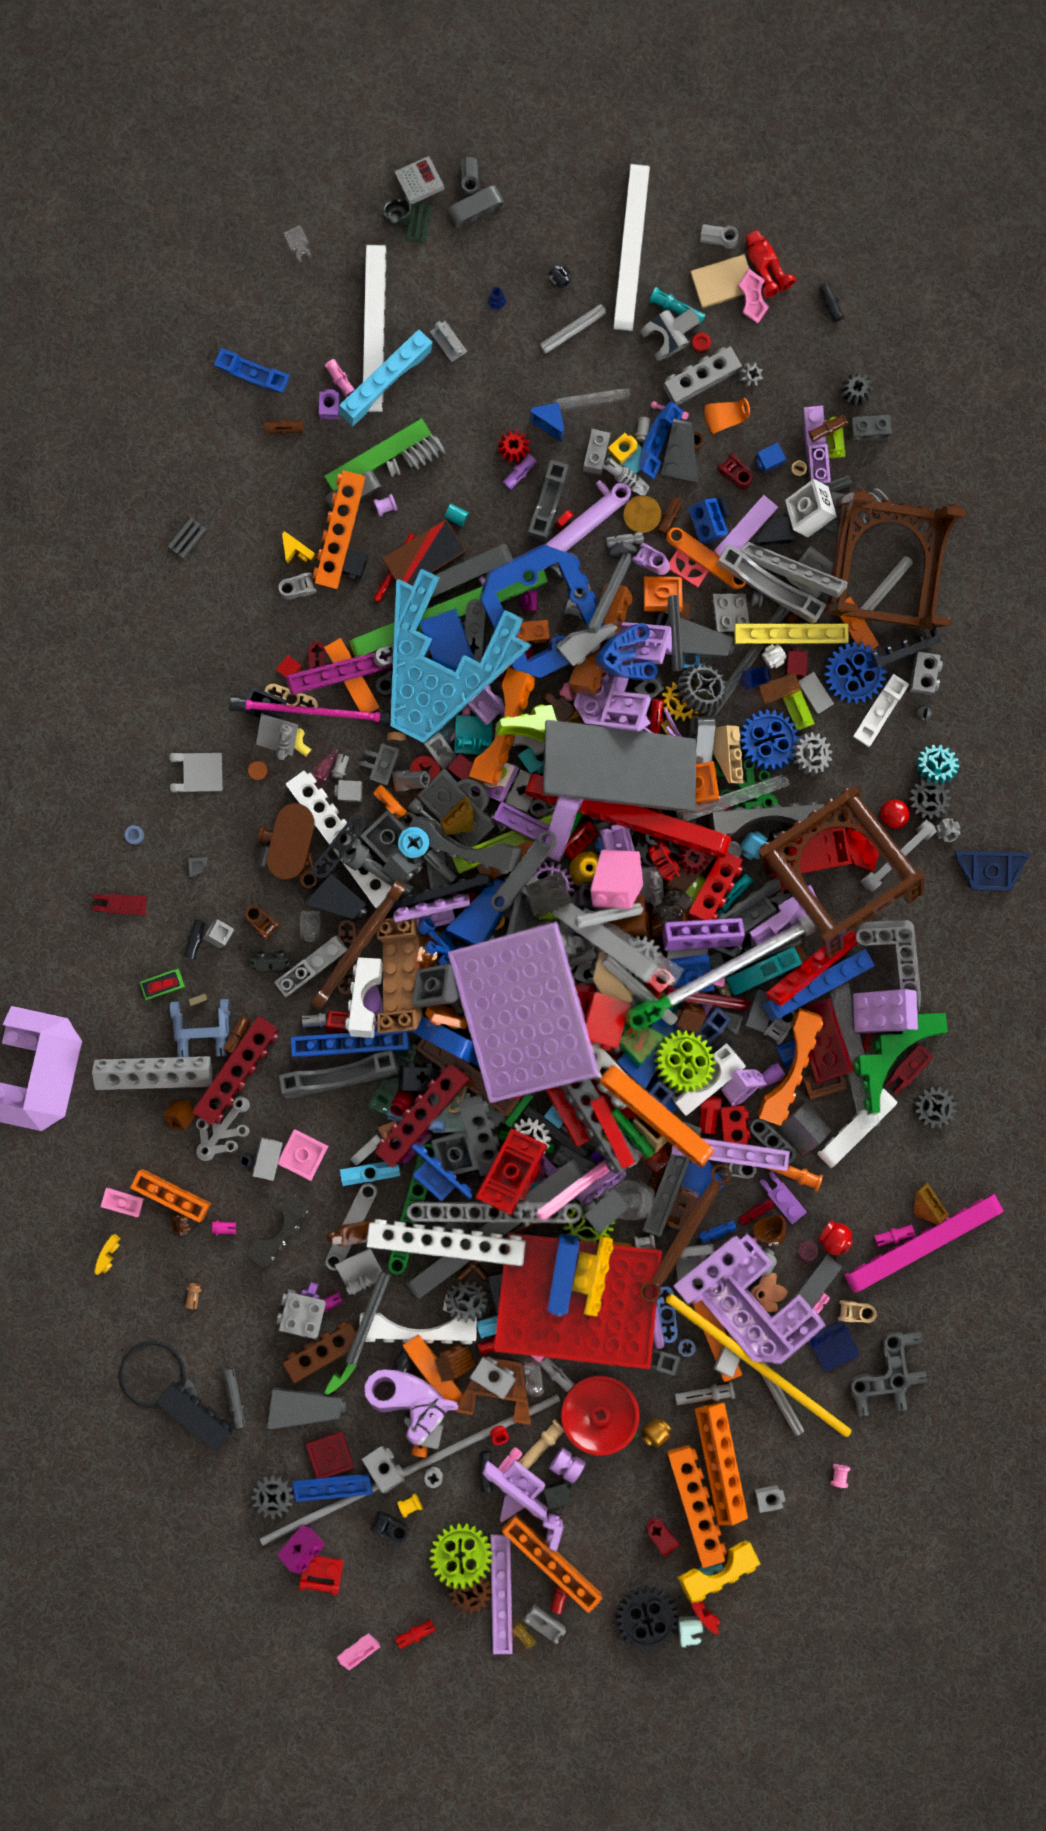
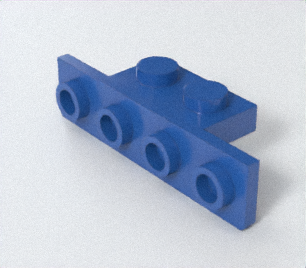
M415 1144L411 1146V1149L425 1161L413 1174V1177L442 1202L454 1188L468 1200L472 1198L470 1193L472 1190L464 1183L460 1185L456 1181L457 1177L448 1170L446 1172L443 1170L441 1162L435 1157L431 1159L427 1155L428 1151L420 1144L418 1146Z

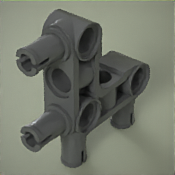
M888 1332L883 1335L882 1354L885 1356V1371L874 1375H869L868 1373L853 1377L849 1382L851 1396L855 1399L857 1416L869 1415L866 1398L880 1394H893L895 1411L908 1409L905 1398L907 1388L913 1384L927 1383L926 1371L908 1373L904 1354L905 1346L922 1344L920 1332L910 1334ZM895 1337V1345L889 1347L887 1345L888 1339ZM896 1376H901L902 1378L899 1385H893V1379ZM862 1381L863 1388L855 1390V1383Z

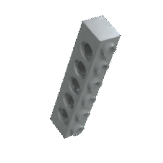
M210 1057L94 1060L92 1076L95 1090L210 1087L213 1071Z

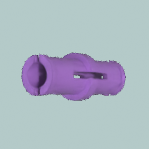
M528 454L518 466L516 465L513 468L514 470L503 480V483L512 490L522 478L527 476L526 473L537 461Z

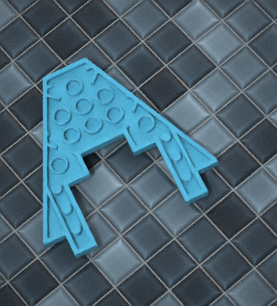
M421 569L413 586L400 579L396 581L390 726L425 743L528 650L531 644L515 637L523 619L504 610L481 662L463 655L455 672L425 657L432 638L416 631L440 577Z

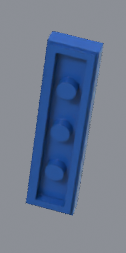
M370 1474L293 1481L292 1484L296 1502L372 1495L373 1492Z

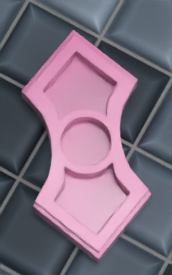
M748 269L737 286L742 290L745 297V306L742 313L758 324L769 308L761 295L764 279Z

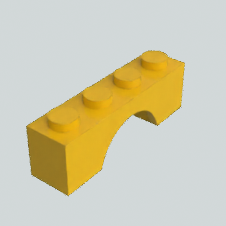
M742 1541L728 1549L727 1563L717 1574L704 1575L699 1570L693 1568L677 1578L687 1599L692 1602H699L706 1597V1594L721 1590L723 1588L722 1585L737 1581L740 1575L755 1571L756 1566L760 1565V1562L750 1542Z

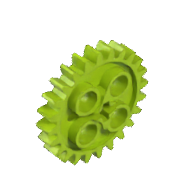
M678 1030L674 1034L670 1033L667 1035L668 1038H663V1043L657 1045L660 1050L655 1052L659 1057L654 1059V1062L659 1063L655 1069L661 1070L658 1077L664 1076L662 1083L669 1082V1089L675 1086V1092H679L682 1089L683 1094L688 1091L690 1093L696 1090L699 1091L702 1089V1086L708 1085L707 1080L709 1081L713 1078L710 1074L715 1072L711 1066L715 1065L716 1062L711 1061L715 1054H709L712 1047L706 1048L707 1040L701 1042V1035L695 1038L694 1032L688 1035L687 1030H684L682 1033ZM682 1045L686 1046L687 1052L683 1050ZM670 1057L673 1058L675 1064L670 1062ZM695 1059L700 1062V1067L696 1064ZM683 1072L687 1074L688 1079L684 1078Z
M458 1523L457 1529L450 1525V1532L443 1529L444 1536L437 1535L440 1541L433 1542L436 1549H431L430 1552L435 1554V1556L431 1557L430 1560L435 1562V1564L431 1568L438 1569L435 1572V1576L442 1575L440 1581L443 1583L447 1580L446 1585L448 1587L454 1583L455 1589L458 1588L459 1584H461L463 1590H465L466 1584L473 1588V1581L480 1584L479 1577L486 1578L483 1572L490 1571L487 1564H492L493 1561L488 1559V1557L492 1556L493 1552L488 1551V1549L492 1545L490 1543L485 1544L488 1537H482L483 1532L481 1530L476 1533L477 1528L475 1526L469 1530L468 1524L465 1525L464 1529H462L460 1523ZM459 1539H462V1552L466 1555L462 1558L464 1574H461V1560L457 1558V1556L461 1555ZM469 1541L475 1542V1547L472 1550L466 1549V1544ZM450 1543L456 1544L453 1552H447V1546ZM470 1561H476V1567L473 1570L467 1569ZM451 1563H457V1569L454 1572L448 1571V1566Z

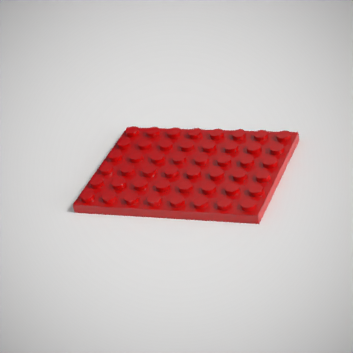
M507 1233V1238L509 1239L510 1235L521 1236L522 1240H526L524 1264L522 1266L504 1264L494 1351L650 1369L657 1301L654 1303L645 1301L641 1296V1287L646 1282H651L661 1264V1250L613 1245L608 1261L609 1269L604 1280L605 1288L600 1299L601 1307L597 1316L584 1314L588 1294L572 1291V1289L567 1315L556 1316L548 1312V1304L559 1239ZM579 1241L574 1277L579 1253L597 1255L599 1243ZM506 1244L505 1254H508L510 1247ZM654 1285L647 1286L644 1291L645 1297L648 1299L655 1298L658 1295V1289Z

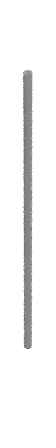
M558 1394L529 1407L530 1416L560 1402ZM514 1415L402 1469L405 1473L403 1477L490 1436V1431L496 1426H504L506 1428L516 1423L513 1422ZM376 1482L372 1484L373 1492L379 1490ZM366 1495L344 1497L260 1538V1542L262 1545L268 1544L300 1528L301 1525L305 1526Z

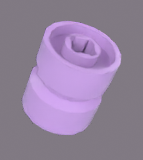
M562 1447L549 1469L558 1475L562 1473L563 1478L573 1484L581 1474L586 1462L578 1456L572 1457V1453Z

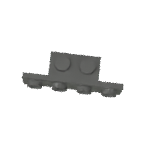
M779 879L769 880L765 883L764 887L752 892L746 900L735 904L732 910L720 915L717 920L742 918L744 933L747 935L757 926H760L778 913L767 898L782 888Z

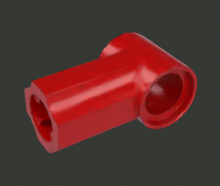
M710 1096L702 1102L699 1127L702 1128V1133L715 1134L717 1116L721 1108V1097Z

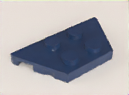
M955 851L954 853L971 890L1012 891L1017 877L1030 856V853Z

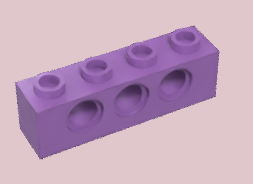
M742 918L665 923L662 937L664 950L669 951L741 946L745 933Z

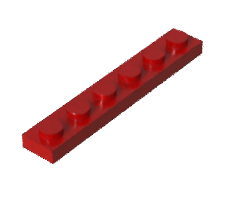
M851 931L843 936L844 949L829 959L824 954L823 947L820 948L803 964L766 992L767 998L779 1006H783L857 945L856 933Z

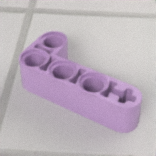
M559 797L548 830L556 836L557 843L547 856L548 858L558 862L561 861L577 811L584 799ZM551 836L546 837L544 845H547L551 842Z

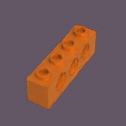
M144 1169L138 1171L130 1187L199 1223L204 1220L212 1204Z

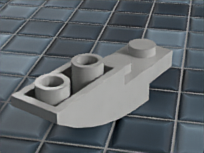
M336 935L274 983L286 998L333 964L339 957L345 954L347 948Z

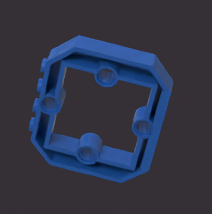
M543 544L488 571L479 599L494 630H496L504 612L496 592L518 581L525 586L534 585L538 580V571L554 563H557L566 582L568 598L575 602L587 628L597 608L594 603L597 600L592 591L589 592L586 586L589 582L585 574H581L578 568L581 566L576 556L573 557L570 553ZM530 570L532 573L531 578L524 580L523 573ZM581 588V597L575 598L574 591ZM559 634L552 636L549 640V649L529 659L523 653L511 666L515 670L541 678L569 664L568 660L555 647L558 641L566 637Z

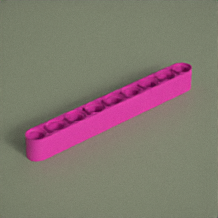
M989 1194L988 1198L976 1201L971 1204L970 1208L958 1211L951 1218L947 1217L941 1224L927 1228L920 1232L921 1235L907 1239L901 1246L897 1245L887 1250L888 1253L878 1255L871 1259L870 1263L858 1266L853 1269L852 1273H846L844 1277L852 1292H859L992 1219L1004 1210L995 1194Z

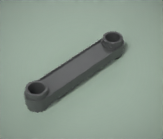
M544 831L539 835L494 895L491 904L495 910L503 912L511 906L556 846L557 838L552 832ZM551 836V842L544 845L545 837ZM500 898L505 900L502 907L497 906V901Z

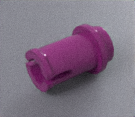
M339 1292L322 1299L326 1303L324 1312L327 1313L329 1309L343 1304Z

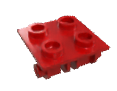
M653 836L658 846L655 847L653 845L649 847L648 854L654 864L658 865L657 869L663 876V879L670 881L674 878V874L680 877L678 873L680 867L672 856L669 855V849L661 839L657 840Z

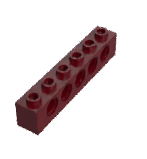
M260 1016L257 1017L193 1110L195 1115L212 1126L215 1123H220L224 1117V1114H222L224 1109L231 1107L235 1101L233 1097L235 1093L242 1091L246 1085L244 1081L248 1075L252 1076L257 1069L255 1065L259 1059L263 1060L268 1053L266 1049L270 1043L274 1044L279 1036L277 1033L278 1028ZM257 1035H263L265 1041L261 1045H256L254 1038ZM246 1051H252L254 1057L250 1061H245L243 1054ZM235 1067L242 1068L243 1073L240 1077L233 1076L232 1070ZM224 1083L231 1084L232 1089L229 1093L222 1092L221 1087ZM213 1099L220 1100L221 1104L218 1109L214 1110L210 1107V1102Z
M446 1064L440 1070V1077L437 1080L433 1079L426 1087L428 1091L424 1095L421 1093L415 1099L414 1103L416 1105L412 1109L408 1108L401 1116L403 1120L399 1125L395 1123L389 1130L391 1134L387 1139H381L376 1145L378 1149L375 1153L392 1168L399 1164L411 1150V1146L417 1143L470 1081L471 1078L455 1064ZM445 1079L451 1082L449 1090H445L442 1086ZM432 1094H436L439 1098L436 1105L430 1102ZM419 1109H423L426 1112V1117L423 1120L417 1116ZM408 1123L413 1126L412 1134L405 1132V1126ZM395 1138L401 1142L399 1149H395L392 1145V1141Z

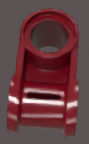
M730 453L728 459L717 467L718 471L737 488L744 490L751 485L752 472L735 455ZM740 476H746L748 478V481L741 482L738 478Z
M652 1518L647 1522L648 1534L664 1557L680 1546L679 1541L673 1537V1533L668 1530L660 1519ZM655 1526L656 1528H659V1531L656 1532L652 1528Z

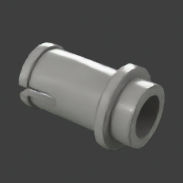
M638 418L637 433H635L637 442L644 443L649 431L650 418Z
M337 754L334 770H331L332 777L342 780L346 776L345 770L349 757L345 755L342 761L343 755Z
M322 1012L319 1015L302 1016L303 1028L314 1026L323 1028L327 1024L326 1014H322Z

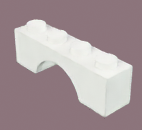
M358 957L357 964H354L353 975L355 976V982L351 983L353 997L348 1003L350 1018L346 1019V1029L352 1037L374 1038L376 1018L373 1012L364 1007L363 1000L366 993L372 987L381 984L383 973L381 959Z
M727 1043L715 1052V1056L712 1057V1061L716 1062V1064L711 1066V1068L715 1072L710 1074L713 1078L709 1081L707 1080L708 1085L702 1086L701 1090H696L693 1093L688 1091L683 1094L682 1089L679 1092L674 1091L671 1096L686 1116L732 1079L731 1074L735 1070H743L746 1067Z

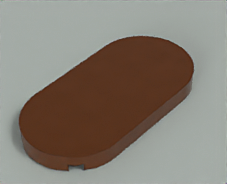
M292 803L286 805L279 811L267 855V865L271 873L281 879L289 880L297 877L303 872L315 828V819L312 812L302 804Z

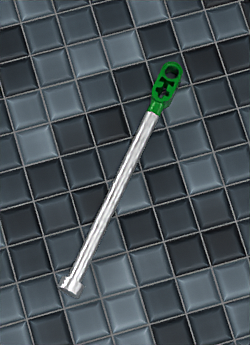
M807 915L798 918L796 925L660 1000H647L632 1008L625 1015L626 1023L636 1030L645 1028L661 1019L664 1015V1010L796 937L802 934L805 936L815 932L814 924ZM639 1015V1021L633 1024L634 1016Z

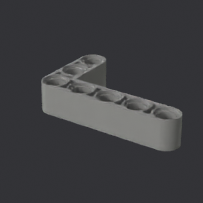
M908 920L865 922L861 924L856 934V940L859 944H896L900 989L916 991L918 1013L921 1005V991L913 924ZM906 929L909 931V933L903 934L900 932V930ZM886 930V931H888L890 934H889V935H883L880 931ZM867 931L870 936H863L861 932ZM908 947L911 949V951L904 952L902 948ZM910 965L913 969L906 970L904 966ZM911 983L915 987L909 988L906 986V984Z

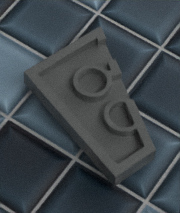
M678 419L673 420L661 475L698 483L692 422Z

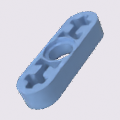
M669 1286L660 1287L661 1294L663 1290H666L667 1293L674 1295L673 1290ZM660 1297L657 1301L662 1335L667 1331L666 1325L662 1326V1323L674 1322V1325H670V1330L674 1332V1335H671L670 1339L663 1335V1340L666 1343H672L678 1336L676 1311L670 1305L660 1307V1303L664 1304L663 1297ZM664 1309L672 1311V1317L668 1320L663 1319L661 1316Z

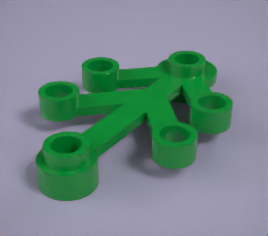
M750 759L745 760L743 763L747 782L743 780V784H736L741 790L730 791L725 789L720 794V798L723 801L752 796L757 800L748 803L739 801L735 808H738V805L742 803L745 805L744 810H749L755 806L769 808L770 806L765 805V800H770L771 806L778 805L776 797L770 794V773L768 771H761L758 775V779L762 784V793L756 790L753 771L755 762L752 763V768H747L745 765ZM717 763L715 765L716 775L718 777H725L724 773L719 770L720 765ZM762 773L767 774L766 780L761 778ZM724 792L729 793L730 797L728 799L723 797Z

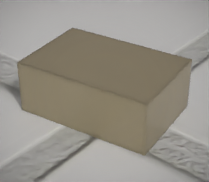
M202 994L189 999L190 1006L207 1001V995Z

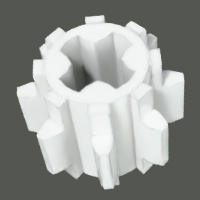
M771 644L762 653V657L770 669L780 667L787 658L779 644L775 646Z

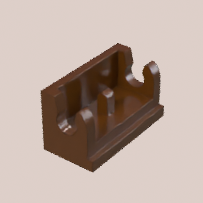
M814 1075L802 1078L808 1099L848 1089L844 1076L821 1084H817Z
M680 1185L666 1224L681 1230L695 1207L700 1193Z

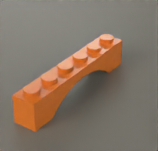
M507 669L502 683L505 698L504 717L510 716L513 718L523 714L528 705L529 694L535 685V678L515 669ZM497 735L492 744L475 758L469 777L497 786L502 777L504 764L508 761V753L510 747L514 744L515 735Z
M797 1008L791 1023L795 1039V1054L792 1066L783 1081L773 1091L763 1097L757 1112L760 1119L780 1126L783 1121L787 1120L789 1114L788 1106L795 1099L796 1093L794 1091L796 1085L799 1086L802 1081L803 1075H801L803 1067L806 1068L808 1065L809 1051L814 1049L816 1039L814 1038L816 1033L820 1032L823 1025L822 1017L819 1014Z

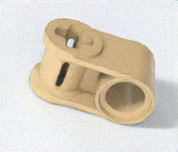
M839 1300V1304H841L839 1321L871 1323L875 1320L876 1310L870 1304ZM865 1308H870L872 1311L871 1316L868 1318L862 1317V1311Z

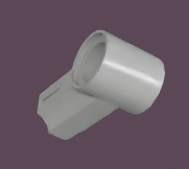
M703 224L700 242L721 245L727 249H732L738 243V231L733 226L724 228ZM727 235H732L734 239L727 240L725 237Z

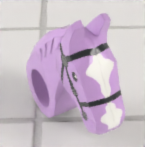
M379 1370L369 1376L365 1384V1396L373 1409L380 1412L410 1410L411 1425L406 1436L414 1445H419L425 1441L430 1433L441 1423L448 1410L458 1409L456 1402L444 1399L433 1386L407 1372ZM385 1381L393 1383L396 1386V1391L391 1399L380 1401L374 1397V1390L379 1383Z

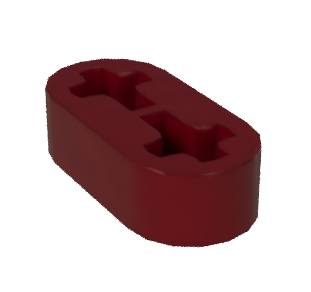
M313 642L309 646V670L316 668V662H319L320 667L327 665L325 646L321 642ZM316 646L323 649L322 652H319V659H316L315 652H312V650L316 649Z

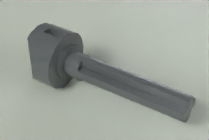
M356 841V850L347 857H344L342 862L354 871L362 866L390 886H393L395 882L382 870L383 867L368 857L369 849ZM405 881L401 882L406 886L402 894H409L413 887Z

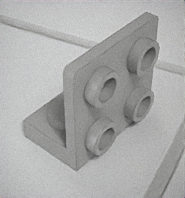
M713 1244L687 1246L676 1263L678 1282L714 1253ZM696 1278L694 1285H703V1281Z

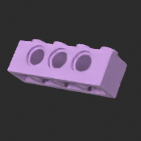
M735 1236L677 1282L674 1287L688 1304L692 1302L696 1304L704 1298L702 1294L706 1290L711 1292L719 1286L718 1281L721 1278L726 1280L734 1274L732 1269L737 1265L741 1268L750 1261L747 1257L751 1253L739 1238ZM726 1254H730L733 1257L731 1265L726 1264L724 1261ZM711 1266L718 1269L717 1277L710 1275L709 1268ZM696 1278L703 1281L702 1289L695 1287L694 1281Z

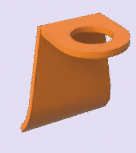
M742 398L739 402L705 405L704 414L707 426L711 433L715 434L746 421L750 416V407L747 399Z

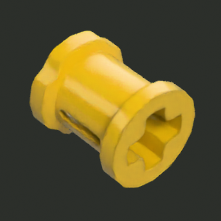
M416 1493L405 1501H398L399 1509L404 1518L408 1517V1514L415 1510L420 1511L423 1509Z

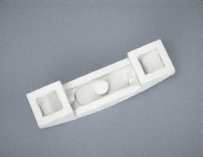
M893 674L853 737L870 747L909 684Z

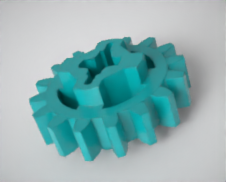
M932 745L931 749L925 747L924 752H920L916 762L918 764L917 771H922L920 776H926L927 782L933 780V783L936 784L937 781H940L943 785L945 780L951 782L952 777L955 778L959 769L957 764L959 759L954 758L955 752H948V747L944 750L942 745L939 748Z

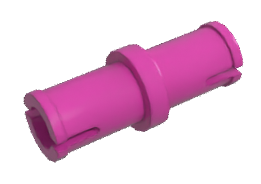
M911 1224L896 1230L892 1228L891 1231L874 1235L877 1246L880 1247L893 1242L897 1244L900 1240L915 1237V1233Z

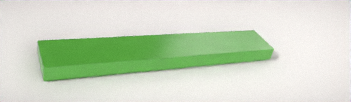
M420 419L327 474L325 479L334 491L339 488V485H336L338 474H342L343 470L359 475L370 470L374 471L384 465L386 461H391L393 458L401 455L402 450L407 451L409 446L414 447L415 442L421 443L422 438L428 439V435L431 432L423 419Z

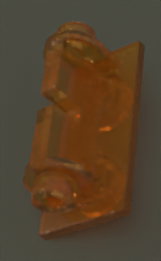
M796 673L759 685L765 704L801 691Z
M434 931L439 937H441V932ZM421 934L416 962H420L422 969L436 965L438 952H435L431 955L425 950V946L429 942L439 945L428 934Z

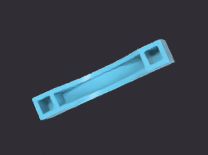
M420 330L414 333L339 405V415L353 427L394 381L410 368L419 364L431 352L433 342Z

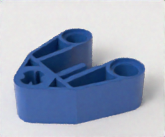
M644 623L631 625L608 639L596 656V664L601 669L618 678L635 680L654 678L657 675L658 669L653 662L622 666L621 662L634 660L636 652H634L633 648L621 651L618 648L648 639L650 635L649 627ZM637 629H638L639 632H640V636H639V637H638L637 634H636V630H637ZM644 667L647 668V675L644 673Z

